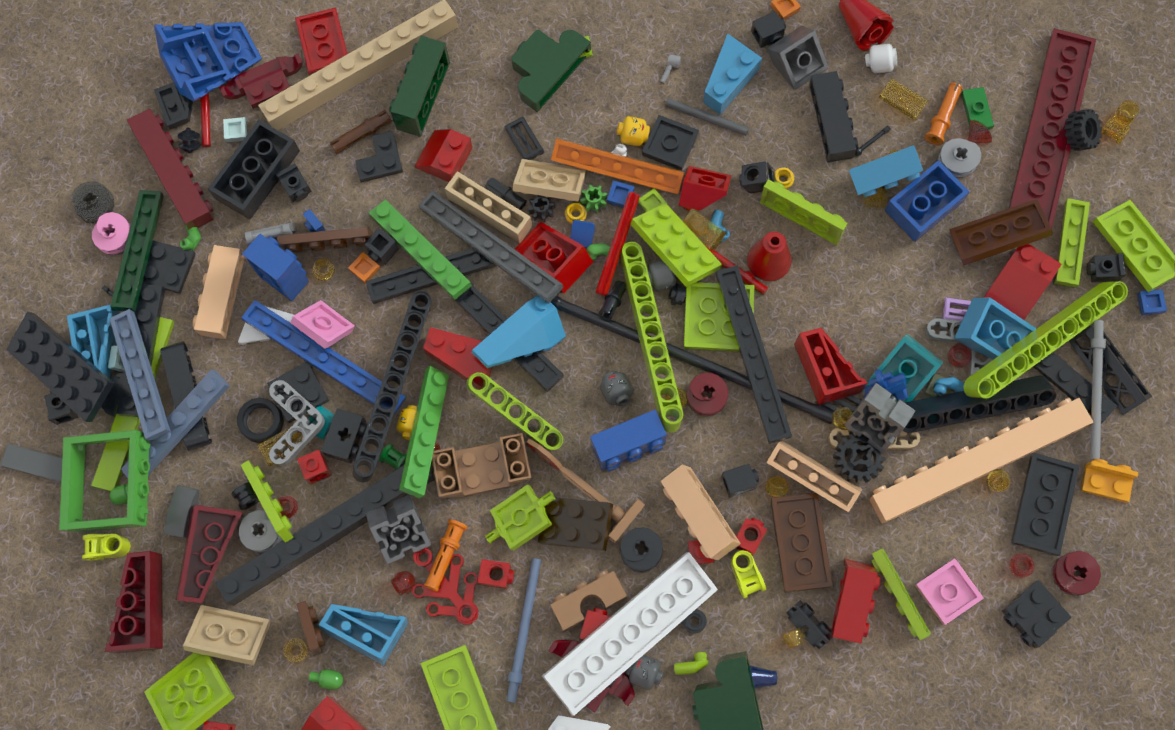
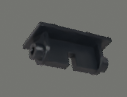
M800 600L794 605L797 610L792 607L786 612L789 616L788 619L798 630L806 625L809 629L802 635L813 647L816 646L820 649L826 644L823 639L829 642L832 638L830 634L831 629L824 621H818L814 616L813 608L805 602L803 604Z

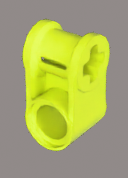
M113 533L83 535L85 554L82 555V560L93 561L123 557L130 551V542L127 538ZM119 540V547L114 551V543Z
M744 550L735 553L731 558L730 564L743 599L759 590L766 591L764 580L758 571L753 556ZM738 556H743L748 560L746 568L737 566L736 558ZM754 582L756 583V584L751 585V586H749V587L746 586V585L751 584V583H754Z

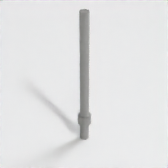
M1102 320L1094 321V336L1091 339V349H1093L1091 419L1093 423L1091 424L1090 459H1100L1103 349L1106 347V339H1103L1104 321Z

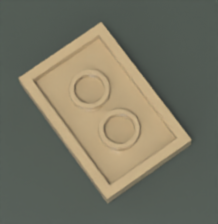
M522 159L513 183V191L560 198L567 201H579L586 170Z
M201 605L183 644V648L185 651L254 666L269 629L270 620Z

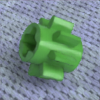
M589 185L587 191L582 190L584 198L580 199V203L586 205L587 212L591 209L598 213L600 207L606 208L604 200L607 199V193L601 192V186L597 188Z

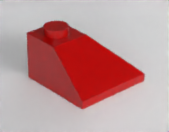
M689 166L683 181L678 206L688 211H700L727 195L732 175Z

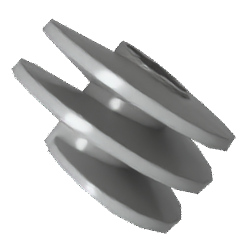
M961 138L951 139L943 145L939 152L938 160L955 177H964L975 171L980 163L981 151L976 143Z
M256 510L249 513L243 518L239 526L241 542L246 548L254 552H265L282 541L265 510ZM260 527L263 528V531H264V534H263V535H260V534H259L258 529H259Z

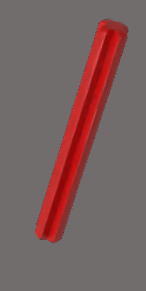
M628 193L596 288V294L605 296L608 294L640 198L637 193Z

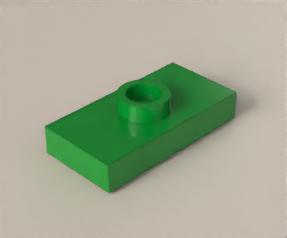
M984 87L962 90L961 96L971 132L993 129L994 124Z

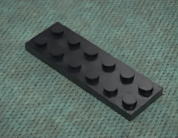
M27 311L6 350L84 421L93 422L114 382L35 313Z

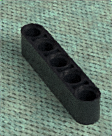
M184 341L161 348V355L175 409L197 386L196 378L192 376L194 371L190 355L187 356L188 348ZM202 416L183 437L188 451L212 444V439L208 437L210 432L206 417L203 418Z

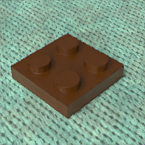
M306 601L297 603L309 651L313 656L323 653L321 647L325 646V641L320 629L316 630L315 624L319 623L316 611Z

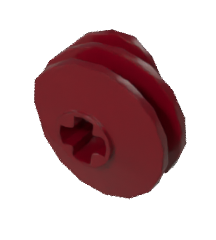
M702 373L695 376L687 389V403L691 410L698 415L713 416L719 413L725 407L728 399V388L725 381L713 373ZM704 391L711 392V398L703 397Z
M1083 551L1067 553L1057 559L1053 566V578L1060 590L1069 595L1079 596L1087 594L1099 584L1101 577L1100 566L1089 553ZM1076 570L1080 572L1078 577H1075L1073 574Z

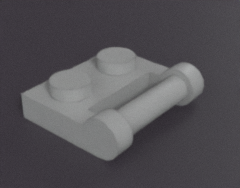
M291 222L245 232L246 242L249 246L259 234L266 238L268 236L274 238L280 235L293 234V231H296L295 224Z

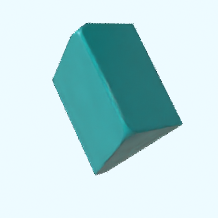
M319 406L316 409L323 415L325 423L316 436L323 440L330 429L334 414L323 406ZM310 415L308 419L310 424L316 425L318 421Z

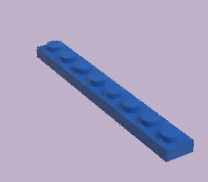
M256 300L241 317L245 323L375 405L382 381L331 348L324 349L289 321ZM402 394L400 395L394 415L406 400V397ZM388 402L380 403V406L383 409L391 408V405Z

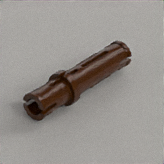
M384 109L374 117L364 119L362 124L329 143L337 155L370 134L374 135L378 129L392 122Z

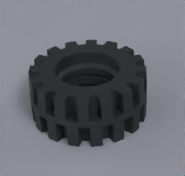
M1086 109L1071 112L1065 121L1067 123L1064 128L1066 130L1065 137L1068 138L1067 143L1075 151L1096 148L1097 144L1101 142L1099 139L1102 138L1101 120H1098L1099 116L1095 114L1094 110Z

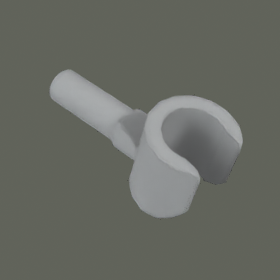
M669 56L666 70L660 82L665 83L672 68L679 69L680 56Z

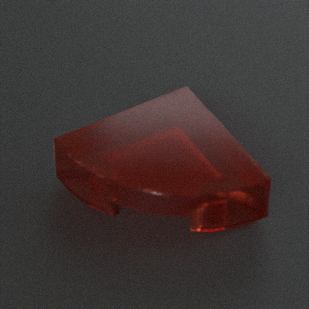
M970 120L968 140L973 143H992V136L988 128L979 121Z

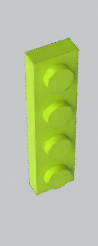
M1069 198L1065 201L1057 261L1062 265L1055 274L1054 284L1074 288L1079 286L1090 202Z
M249 460L241 464L276 533L285 543L294 538L289 530L292 528V524L285 515L282 517L280 512L283 511V508L276 498L273 500L271 495L274 494V491L269 483L263 482L262 479L265 478L263 471L259 466L254 467Z
M880 549L872 553L874 557L872 563L878 573H883L886 579L883 582L890 594L894 593L898 602L895 603L897 609L902 616H907L910 622L907 625L911 634L914 637L918 636L919 640L930 636L931 632L885 550Z

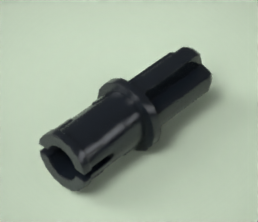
M490 178L487 181L486 189L519 210H522L526 205L527 201L513 192L511 187L507 188L495 178Z
M617 280L610 293L605 295V302L598 313L599 316H602V319L611 320L616 308L621 305V298L626 290L625 282Z

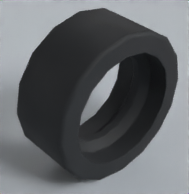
M254 398L247 401L239 409L237 415V426L240 432L250 441L259 444L275 439L281 432L284 424L280 409L269 399ZM257 408H266L273 415L274 421L272 426L264 433H253L247 426L248 416Z

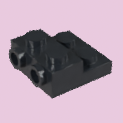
M1039 580L1035 581L1002 610L1005 614L1003 618L1006 623L1012 628L1016 627L1022 634L1020 635L1022 641L1029 647L1033 646L1034 649L1042 646L1061 626L1072 618Z

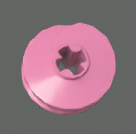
M114 212L105 213L99 217L97 224L94 226L92 240L95 246L106 254L115 255L125 250L131 225L120 214Z

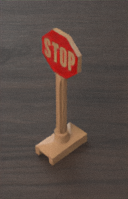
M531 439L527 441L526 445L538 457L560 471L565 479L591 500L609 502L573 471L563 467L541 445ZM637 499L626 511L619 506L613 505L611 519L616 523L612 527L608 539L615 543L645 504Z

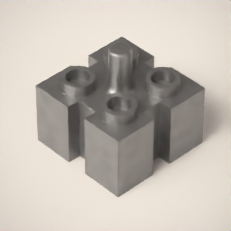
M876 383L844 426L859 437L862 434L868 437V443L884 453L905 428L915 410L901 400L896 402V398L891 396L890 392Z
M410 494L393 501L394 507L385 510L384 506H381L366 513L369 528L376 542L379 543L380 550L387 564L405 557L404 551L412 548L413 552H417L431 545L427 530L421 517L418 515Z

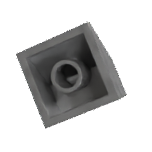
M800 26L767 48L773 65L794 90L809 81L811 75L820 74L829 68L815 30Z

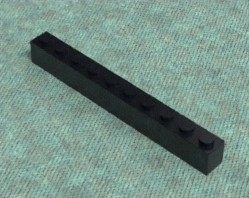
M404 465L293 534L294 538L288 542L281 541L217 581L216 585L226 603L233 606L367 523L366 513L381 506H384L385 510L393 506V501L409 495L399 490ZM430 471L427 484L435 480Z

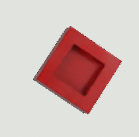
M699 540L687 542L688 552L699 565L714 563V559L707 558L702 553Z

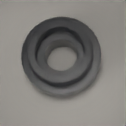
M679 283L675 287H671L668 295L671 305H682L686 296V288L682 287V284Z
M695 609L682 621L684 628L690 633L701 632L707 622L705 614L698 609ZM697 617L699 620L698 625H691L690 618Z

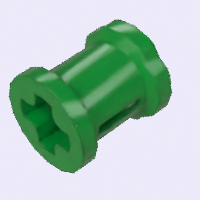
M388 444L382 451L379 461L381 463L386 462L397 470L405 465L407 454L400 453L393 448L392 444Z

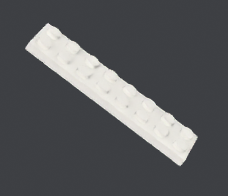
M686 552L543 674L542 677L568 711L575 715L718 589L692 555Z

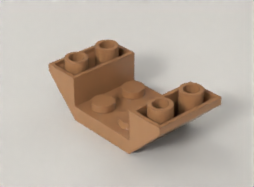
M523 433L500 437V442L457 451L454 447L433 451L432 461L439 498L466 497L510 488L532 479Z

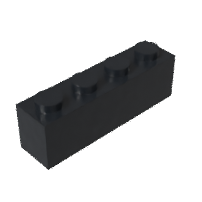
M837 71L811 75L809 87L827 162L851 159L854 157L856 150H858V140L852 134L853 120L851 117H848V100L843 97L842 93L844 91L842 78L839 79Z

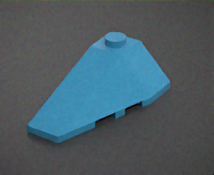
M535 296L478 344L471 353L489 368L510 362L513 358L524 355L527 357L536 351L543 350L544 352L550 350L566 337L557 308L551 302L548 304L540 297Z

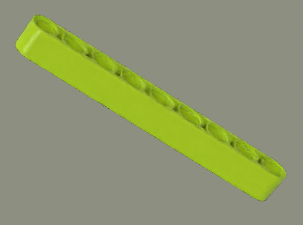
M628 242L622 248L621 266L657 414L664 430L668 433H673L681 426L683 410L643 251L638 243ZM632 254L636 257H629L627 255ZM632 274H639L640 277H635ZM638 293H642V294H644L645 296H644V297H640V296H638L637 294H638ZM642 313H648V314L651 315V316H649V317H644V316L641 315V314H642ZM652 333L656 337H648L646 334ZM657 353L661 357L654 358L653 356H651V354ZM663 374L666 378L660 379L656 375ZM669 395L672 399L665 400L661 396ZM673 416L677 421L671 422L666 417Z
M1120 281L1099 283L967 378L964 383L965 394L974 398H990L1087 328L1095 320H1098L1124 301L1128 294L1125 283Z

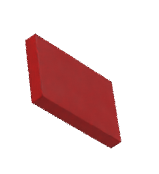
M336 7L295 17L309 76L348 54Z

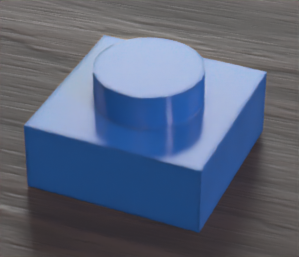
M613 180L607 203L624 208L628 193L634 192V186Z
M310 209L303 213L306 219L304 225L309 232L326 231Z
M1163 289L1153 290L1149 293L1147 291H1140L1137 294L1141 315L1163 314L1167 311Z

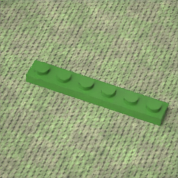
M386 199L369 212L370 217L454 300L471 287L470 281Z
M432 366L425 369L399 488L400 491L419 499L425 495L449 378L448 374Z

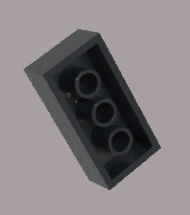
M258 119L208 187L209 192L214 199L251 220L279 181L276 173L289 167L300 152L295 140Z

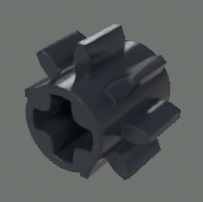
M537 195L534 200H529L530 205L533 207L528 208V214H533L534 221L542 219L545 223L548 216L553 217L552 209L555 208V203H549L550 197Z

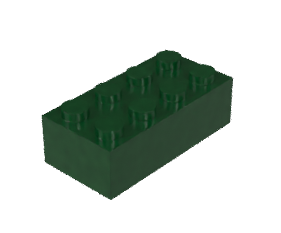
M421 36L419 42L413 46L412 59L405 66L404 79L399 81L397 86L398 94L396 99L391 101L389 107L396 129L419 137L422 136L450 65L446 43Z

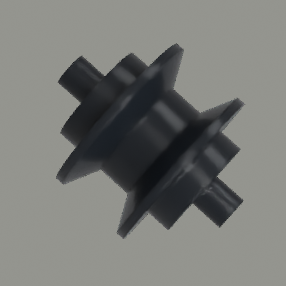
M188 127L178 134V138L182 140L178 143L179 148L188 151V153H192V151L201 146L200 142L196 141L200 138V134L191 130V128Z

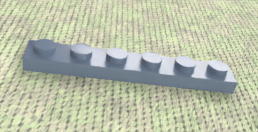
M128 309L109 319L145 439L151 441L171 431L135 314L132 310Z
M211 369L167 417L171 432L149 441L151 445L149 448L150 470L148 476L230 387L217 370ZM129 460L121 468L122 472L126 475L127 478L129 470Z

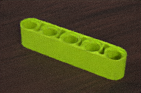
M477 372L468 377L466 386L473 395L546 450H556L562 446L563 436L556 428L487 375ZM480 377L483 380L484 385L481 390L474 389L472 386L473 378ZM493 391L500 392L502 396L499 404H494L491 401L490 396ZM512 405H516L520 409V415L517 418H513L509 414V409ZM531 419L538 422V429L535 432L529 431L527 427ZM550 433L556 436V443L553 446H549L546 443V437Z

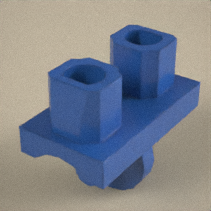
M880 369L875 370L876 378L869 380L870 385L864 388L867 395L877 383L893 394L897 401L908 398L904 373L893 376L889 372L883 375Z

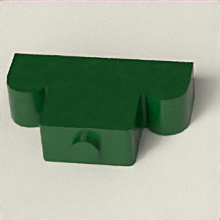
M536 30L526 42L523 41L518 46L517 52L511 58L513 70L523 76L518 83L520 99L538 113L584 61L586 56H580L583 52L591 50V42L574 30H566L561 33L559 43H557L542 31Z
M747 651L722 656L715 668V676L718 681L698 684L695 687L693 693L695 705L692 706L694 719L699 720L701 730H764Z

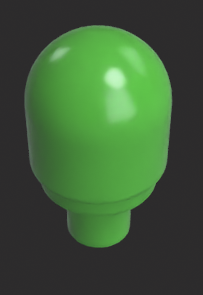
M128 484L111 490L110 500L116 505L127 503Z
M329 669L322 670L321 673L311 671L309 681L319 683V687L323 689L337 690L343 684V676L340 672Z

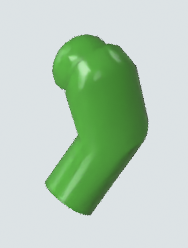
M186 227L188 236L183 239L184 241L181 240L180 247L183 250L193 251L200 242L201 235L197 227L189 230Z
M605 243L590 244L587 247V252L591 259L595 260L597 255L607 257L611 246Z

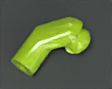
M698 652L694 654L695 661L675 663V674H694L707 667L709 662L707 654L705 652Z

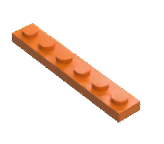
M556 138L551 161L674 194L679 193L684 175L682 171Z

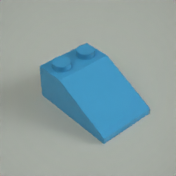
M990 297L973 298L954 338L970 349L994 360L1037 328Z

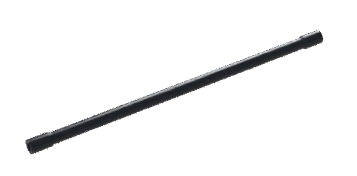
M555 296L551 301L557 310L640 343L638 331L614 320H604L599 314L563 300L559 296ZM666 342L669 356L752 390L748 376ZM777 389L782 403L832 424L836 411Z

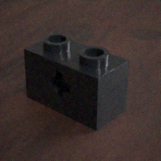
M337 408L321 452L327 457L351 464L353 458L356 459L360 448L358 445L360 438L364 436L368 425L365 418ZM349 433L351 437L343 440L342 436H347Z

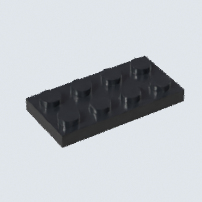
M1034 452L1030 455L1011 543L1057 557L1060 556L1080 465Z

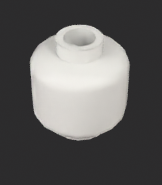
M891 44L871 46L869 54H865L866 67H871V71L875 74L891 72L894 66H897L896 48H893Z

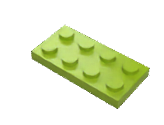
M768 179L764 185L760 204L834 245H838L848 224L841 216L830 214L821 205L810 203L797 192L792 193L785 189L779 182H772Z
M1131 200L1100 215L1093 221L1117 254L1123 253L1125 264L1148 293L1175 278L1174 253Z
M666 203L632 219L630 225L686 287L720 270L722 264Z
M466 645L420 663L445 730H498Z

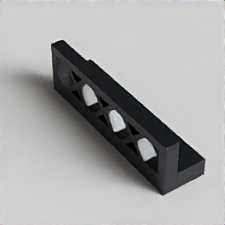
M1094 323L1069 340L1091 372H1093V349H1091V346L1090 349L1082 348L1076 340L1084 334L1091 340L1094 336ZM1103 331L1106 347L1103 349L1105 364L1104 368H1102V387L1124 415L1150 399L1152 395ZM1107 373L1117 375L1119 378L1118 387L1110 386L1107 383ZM1121 392L1130 393L1136 402L1125 407L1120 400Z

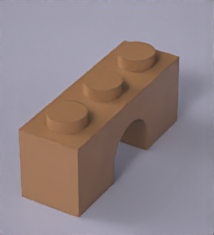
M605 570L596 575V580L590 584H587L585 581L574 587L575 592L569 595L562 593L553 598L554 603L550 604L564 632L585 621L581 613V604L585 599L590 597L598 598L606 610L627 599V595L614 571L608 573Z

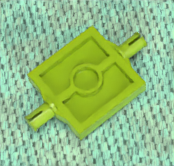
M526 485L492 508L490 512L495 520L496 528L485 535L487 541L491 544L501 536L506 540L509 548L514 551L547 529L552 524L546 515L544 506L556 499L553 493L549 491L541 498H538L532 487Z

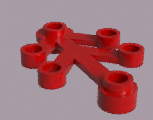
M428 548L414 552V562L420 567H425L430 573L434 563L432 552ZM421 554H427V561L421 562ZM460 554L452 555L449 581L444 576L438 592L427 589L423 584L418 583L413 586L412 594L416 598L427 596L450 599L456 607L440 606L436 602H431L426 607L428 615L431 617L438 615L455 616L461 624L470 625L477 620L479 615L478 607L473 603L478 576L474 572L465 574L464 582L466 588L463 600L457 593L460 568L464 564V558ZM455 557L461 558V563L459 565H454L452 563ZM469 575L475 576V582L472 584L467 582ZM423 587V594L416 595V588ZM432 605L438 607V611L435 614H431L429 611ZM466 608L471 610L469 617L463 616V610Z

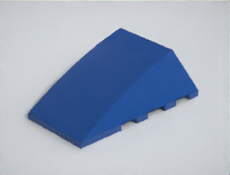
M243 22L214 23V25L195 23V26L173 24V26L163 27V24L154 25L160 58L178 92L193 102L262 59Z

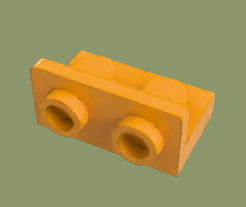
M1093 459V461L1085 464L1080 491L1128 503L1130 502L1133 479L1138 477V472L1131 470V467L1126 465L1113 466L1109 465L1105 460Z

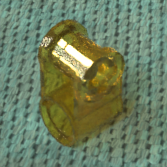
M1132 100L1123 101L1102 128L1101 134H1106L1113 138L1119 145L1139 113L1138 104ZM1122 111H1126L1129 116L1125 115Z

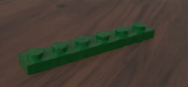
M139 191L110 305L113 311H126L128 309L133 312L136 311L164 197L161 191Z

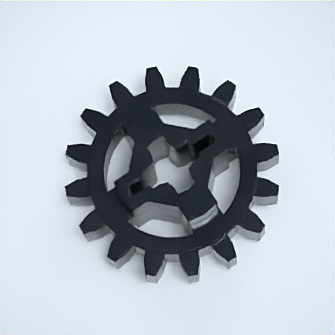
M850 433L848 439L843 437L840 441L841 444H837L835 447L837 453L833 455V458L838 460L834 465L835 468L841 467L842 469L839 475L841 476L846 473L848 475L847 481L855 478L856 484H859L862 479L865 483H868L871 477L875 479L879 475L878 472L883 470L884 467L881 464L886 460L885 457L880 456L882 452L868 443V437L863 438V434L860 437L858 435L855 437L853 433ZM863 454H865V455L863 456V459H860V460H857L856 462H853V461L856 459V457H859V456H862Z

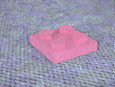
M321 300L295 314L290 322L324 349L349 335L355 325Z
M955 558L915 585L943 626L984 599Z

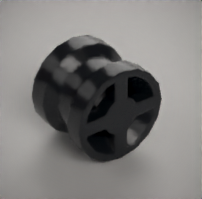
M250 482L240 485L231 493L233 498L238 500L240 510H247L259 502Z

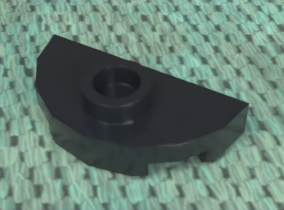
M117 373L109 378L114 382V385L101 406L105 413L112 417H116L124 373Z

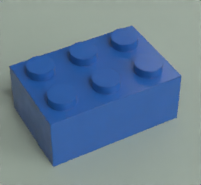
M938 160L923 172L920 177L916 178L889 201L885 212L916 242L962 204L970 191Z
M259 234L242 255L261 279L290 301H293L309 282L305 276L307 272L301 267L302 264L296 260V255L290 250L286 249L283 251L279 247L280 244L271 236L266 238Z
M655 409L592 435L590 440L601 470L607 469L610 472L618 469L622 462L628 460L629 463L641 459V455L646 452L654 454L663 449L662 446L666 444L667 434Z

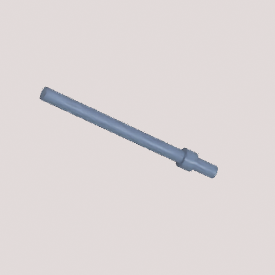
M532 558L512 672H509L507 680L510 683L506 701L516 703L519 684H522L523 678L521 670L541 560Z

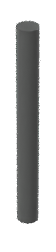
M670 98L667 99L665 104L669 108L745 136L749 130V127Z

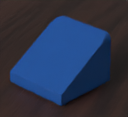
M573 220L570 238L583 245L584 248H587L593 241L595 223Z

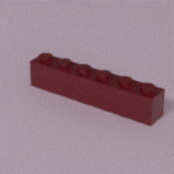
M148 109L127 119L131 130L188 230L193 227L200 228L211 222L213 218L210 213L213 212V208L208 200L203 201L201 195L204 193L198 182L193 184L191 178L194 176L189 166L182 165L181 161L184 158L178 148L173 149L171 144L174 141L168 131L164 133L161 127L165 125L159 114L154 116L152 110Z

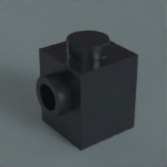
M776 11L754 20L751 32L760 48L782 39L786 24L782 17L779 18Z
M380 228L364 244L369 252L367 255L376 263L381 261L385 265L400 249L397 242Z

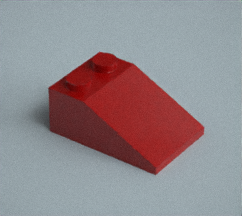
M541 221L515 248L521 255L562 283L563 288L560 292L563 294L593 263L583 245Z
M1030 244L1017 247L984 298L990 297L1025 320L1062 264Z

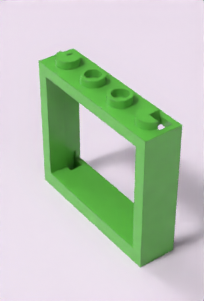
M130 430L63 438L59 530L86 532L147 526L148 472L150 470L149 448L151 444H149V440L145 439L142 431ZM130 440L127 517L82 521L85 446Z

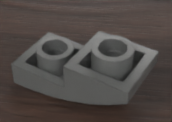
M181 485L177 486L168 509L164 528L165 534L181 538L187 537L192 506L198 505V489Z

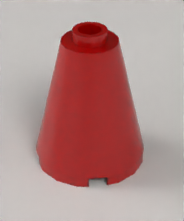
M840 0L839 9L855 44L860 50L869 51L872 44L878 42L880 45L890 36L894 28L892 25L894 20L890 15L867 0Z
M770 232L750 248L747 255V265L751 273L763 281H776L783 278L788 273L792 263L786 239L779 232Z

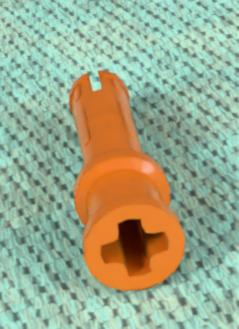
M952 82L949 84L938 114L931 120L932 126L930 131L925 134L924 138L928 143L936 146L944 143L943 136L951 126L949 119L963 89L960 84H958L955 91L956 83Z
M448 519L447 521L448 527L445 535L439 540L441 547L424 584V587L432 591L438 592L454 551L459 549V541L463 532L467 531L468 528L465 524L453 519Z

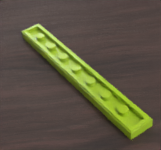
M160 317L151 366L154 379L162 361L161 348L167 346L175 323L173 320ZM116 414L110 433L138 430L140 424L139 417L119 416ZM130 440L106 443L91 485L92 487L110 492L113 488L118 487L123 473L121 468L126 464L129 455Z

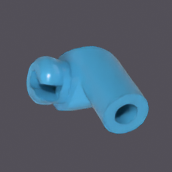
M714 210L709 230L717 241L723 242L729 238L730 232L721 225L724 212Z
M955 377L942 378L935 381L933 389L936 394L944 395L946 394V389H952L955 392L964 391V383Z

